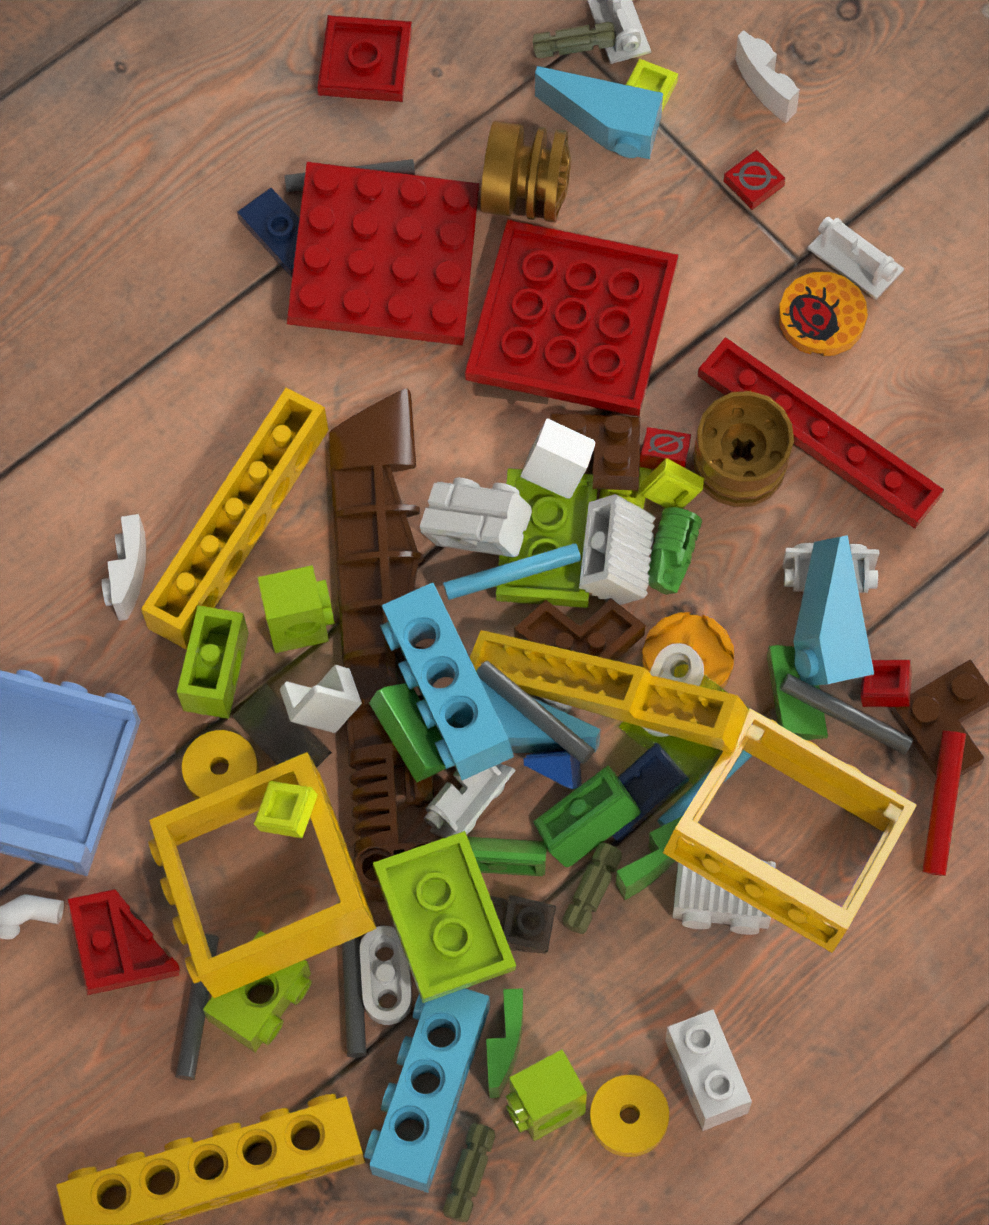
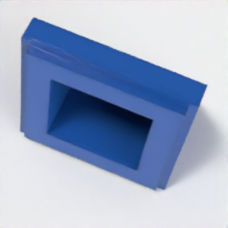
M566 750L533 753L523 758L524 766L567 788L576 789L582 785L580 762Z

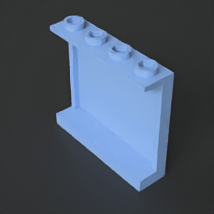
M0 670V853L88 876L141 722L135 705H132L128 698L118 694L106 693L104 697L87 693L86 688L76 683L63 681L59 686L44 682L41 676L30 671L17 670L16 674Z

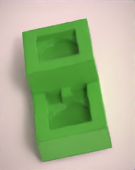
M682 816L650 832L648 843L651 851L650 854L617 870L616 886L624 900L645 889L675 862L674 859L665 855L663 851Z
M523 988L503 989L506 1038L486 1039L490 1098H500L516 1063L523 1027Z

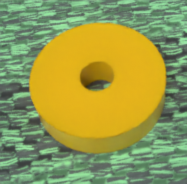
M227 730L210 731L199 736L189 745L182 760V775L189 792L196 799L259 773L258 761L250 743L241 735ZM218 763H225L229 766L228 770L223 774L217 775L212 772L213 767Z
M621 1075L608 1080L596 1092L590 1109L591 1129L597 1141L609 1152L623 1157L641 1156L656 1148L666 1134L669 1123L668 1102L660 1088L652 1081L638 1075ZM626 1108H632L637 1111L639 1119L635 1123L628 1124L621 1119L620 1113Z

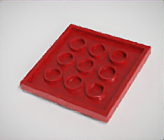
M307 162L287 325L463 346L480 183Z
M507 220L465 370V380L640 417L679 255Z

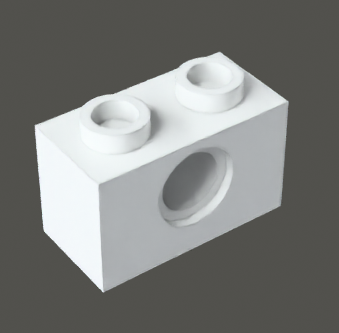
M714 1010L667 1027L666 1044L702 1131L748 1114L752 1100Z

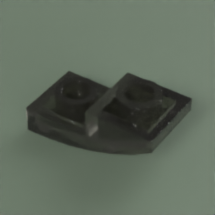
M266 683L233 715L241 727L276 765L308 752L315 766L318 767L332 753L309 726L290 722L283 699Z
M509 895L506 899L490 896L510 950L546 954L549 949L556 905Z

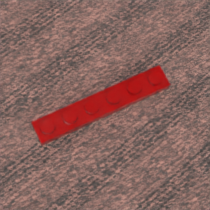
M725 337L698 368V377L723 395L731 392L752 391L770 397L784 409L792 423L793 444L914 529L917 528L942 497L944 489L728 338Z

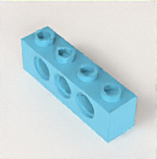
M430 583L383 604L382 608L388 622L380 625L391 651L399 647L405 661L399 663L398 666L409 690L418 686L424 700L416 704L427 729L437 726L442 740L435 742V745L446 769L455 765L463 781L513 758L514 755L509 739L434 583ZM423 639L435 640L426 649L415 648L416 644ZM450 677L454 679L445 688L433 687V684L440 678ZM468 716L473 718L470 724L463 728L451 726L453 721L459 717Z
M465 988L423 1003L419 994L413 1011V1018L419 1020L413 1038L405 1036L397 1058V1064L403 1066L398 1083L389 1082L382 1100L381 1111L387 1112L382 1130L373 1129L365 1150L364 1157L371 1160L369 1166L372 1175L429 1193L490 1010V997L488 995ZM444 1027L452 1030L456 1035L454 1041L446 1047L432 1045L428 1038L435 1029ZM424 1073L433 1074L440 1080L438 1088L429 1094H421L412 1087L414 1080ZM406 1120H416L424 1126V1131L418 1139L404 1141L396 1134L400 1124Z

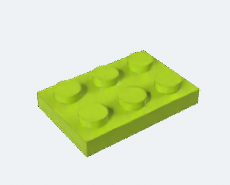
M508 468L506 484L519 490V496L531 506L532 514L526 531H523L524 539L518 556L499 555V566L574 543L578 547L581 561L498 585L496 587V601L542 604L547 600L555 606L588 608L589 592H585V589H579L588 505L589 502L597 500L598 489H593V474H583L572 497L565 498L520 477L523 469Z
M465 831L373 863L375 875L423 1003L516 970V963Z

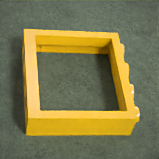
M750 708L734 753L722 752L675 827L663 853L833 953L848 930L917 805L897 794L895 790L889 789L864 775L856 767L846 764L821 750L815 743L802 739L778 725L773 719L770 720ZM743 750L883 831L881 838L842 907L699 824V821Z
M308 752L149 820L154 834V839L148 841L149 848L156 864L159 867L164 866L166 877L160 879L161 887L167 901L171 906L176 905L179 916L172 918L173 925L183 945L188 944L191 956L185 958L187 970L194 984L201 981L213 998H217L377 929L323 779ZM269 781L312 787L318 796L310 818L340 903L212 957L177 845L259 811Z

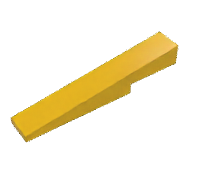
M480 630L469 657L476 671L488 660L528 694L729 753H734L749 709L740 697L735 694L653 676L645 667Z

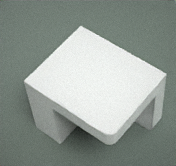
M546 419L530 449L520 477L560 496L571 498L588 467L595 441L550 419Z
M334 665L323 679L312 688L287 681L280 688L290 722L336 733L362 704L350 669Z

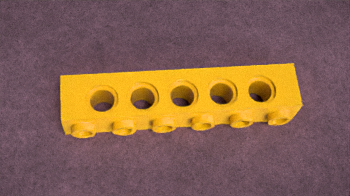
M285 387L142 606L141 611L149 630L187 650L197 606L215 608L329 431L324 406Z
M336 1094L322 1095L308 1101V1108L289 1113L287 1108L272 1110L259 1117L261 1122L241 1128L240 1123L226 1124L212 1131L213 1137L193 1142L191 1137L181 1138L165 1144V1151L145 1157L144 1152L124 1155L115 1161L117 1166L98 1172L96 1167H85L75 1170L67 1175L68 1181L56 1184L66 1225H164L366 1163L347 1097L337 1099ZM311 1128L320 1133V1140L314 1148L300 1150L294 1146L295 1136L301 1130ZM257 1143L270 1145L272 1147V1154L268 1161L261 1165H252L246 1161V1155L250 1147ZM212 1157L223 1160L224 1167L218 1177L211 1180L199 1177L198 1171L203 1161ZM162 1172L174 1174L175 1184L169 1192L162 1195L151 1192V1182L156 1175ZM113 1187L125 1188L127 1193L126 1199L120 1207L113 1210L103 1208V1196L109 1189Z

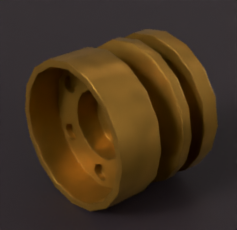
M493 121L488 136L483 167L481 212L511 217L517 199L523 198L525 199L527 219L534 220L539 201H545L544 220L556 223L559 210L567 196L570 179L571 155L568 146V130L556 129L552 148H546L547 130L545 127H539L532 146L524 145L522 124Z
M752 391L731 392L715 400L702 414L698 426L693 453L694 473L704 478L703 491L722 504L732 507L755 506L771 498L782 485L794 443L792 423L784 409L770 397ZM735 453L740 458L734 460L733 454ZM745 455H748V456H749L748 462H747L744 458H742V457H744Z

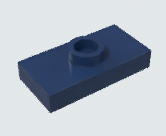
M269 188L237 211L238 219L292 278L300 218L272 188Z
M657 742L618 776L621 783L638 805L641 813L612 835L618 842L623 840L690 780Z

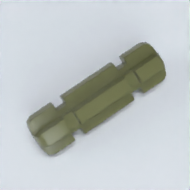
M609 21L597 23L595 28L590 29V25L556 30V35H551L550 31L536 33L533 35L532 41L536 57L546 58L553 57L554 52L559 51V55L593 50L594 45H598L599 49L615 46L616 30L613 22Z
M600 843L592 857V863L594 864L588 865L573 896L574 904H569L563 916V925L569 930L579 934H584L593 919L591 912H596L611 882L612 875L610 873L616 871L621 861L622 852L616 847L607 843Z
M473 1123L469 1128L465 1144L468 1146L467 1149H462L450 1186L453 1192L447 1195L443 1208L444 1216L451 1220L467 1222L470 1218L474 1205L471 1199L477 1196L488 1162L486 1152H491L496 1137L495 1130L488 1126Z

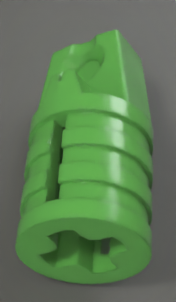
M676 507L663 509L658 532L654 539L655 543L651 549L650 569L648 571L650 576L648 578L649 586L660 593L668 595L678 592L691 563L692 553L696 546L695 541L698 539L699 529L702 525V519L697 514Z

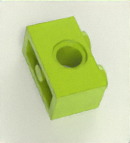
M313 565L257 577L275 654L329 642L326 626L335 624L326 579L316 581Z
M197 606L177 688V694L183 711L229 719L249 635L244 613Z
M259 930L254 939L266 934ZM300 961L217 998L211 997L203 1008L208 1022L256 1053L262 1043L269 1045L278 1035L284 1023V1020L280 1017L290 1003L297 1005L308 992L312 980L309 979L311 971L308 961ZM269 985L274 988V994L269 1001L256 1004L249 1000V995L255 987Z
M563 1049L509 1077L510 1094L505 1096L508 1102L506 1109L518 1132L521 1133L528 1130L533 1141L586 1114L587 1092Z

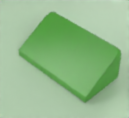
M783 645L769 646L767 662L778 725L804 740L828 738L823 712L779 690L783 679L788 673L800 679V675L795 667V648Z
M406 683L384 687L376 691L369 704L415 781L419 782L445 770L446 767L435 745V742L442 740V737L436 726L427 729L416 704L421 700L413 688L409 690Z
M607 765L533 822L548 851L564 867H570L639 816L641 811L612 768Z
M468 837L481 873L542 877L545 875L547 847L544 841Z

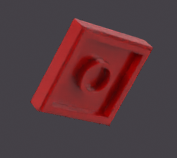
M328 15L317 87L318 96L403 102L412 37V22Z

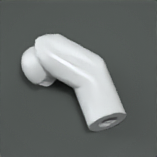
M24 894L0 906V938L14 939L20 932L19 925L30 919L59 924L63 915L64 902L62 900Z

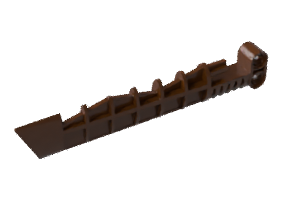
M408 389L398 391L367 407L329 432L343 667L350 669L362 702L346 721L349 766L356 770L349 777L350 783L357 786V789L353 790L350 794L351 799L358 803V806L352 810V816L359 819V823L353 826V833L360 836V840L354 843V868L365 898L378 902L385 901L378 881H371L365 877V873L373 867V863L431 843H399L394 768L403 767L407 805L415 804L416 807H425V804L431 803L434 799L433 777L430 776L419 782L415 781L369 704L377 690L406 683L398 666L399 663L405 661L399 647L391 651L380 625L388 622L382 605L415 590L418 566L423 561V554L417 550L407 519L408 517L418 515L420 507L402 504L392 473L416 467L411 392ZM415 646V648L417 649H426L424 647ZM418 695L421 701L424 700L422 695Z

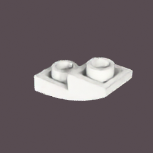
M743 30L738 35L735 60L738 68L752 92L763 105L780 120L787 123L797 111L800 89L796 87L795 83L787 75L775 72L777 54L773 52L770 45L762 39H755Z
M139 514L121 517L123 533L115 534L119 560L107 561L109 578L102 579L105 605H113L119 621L129 618L138 599L144 577L146 539Z

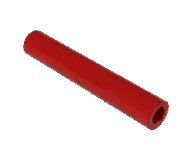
M942 731L922 873L946 876L966 734Z

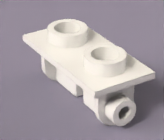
M587 0L595 24L609 21L614 24L616 30L615 46L605 48L610 64L651 53L632 0Z
M829 216L826 217L818 228L821 234L808 246L809 251L875 300L904 271V268L896 263L891 256L885 255L843 224L839 218L833 220Z
M801 543L794 546V548H786L783 560L784 587H793V592H804L814 543ZM850 544L859 593H868L869 589H877L878 570H875L879 550L867 549L866 546L861 544Z
M498 764L463 781L456 770L453 776L463 785L460 791L453 784L447 782L426 807L428 813L423 819L432 827L430 832L442 838L463 831L467 835L472 831L476 820L490 802L502 793L505 783L516 770L512 767Z

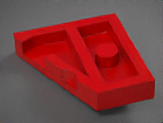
M115 889L68 899L67 906L87 995L179 976L180 969L177 961L173 957L170 958L153 939L154 934L142 920L137 919L131 913L130 906Z

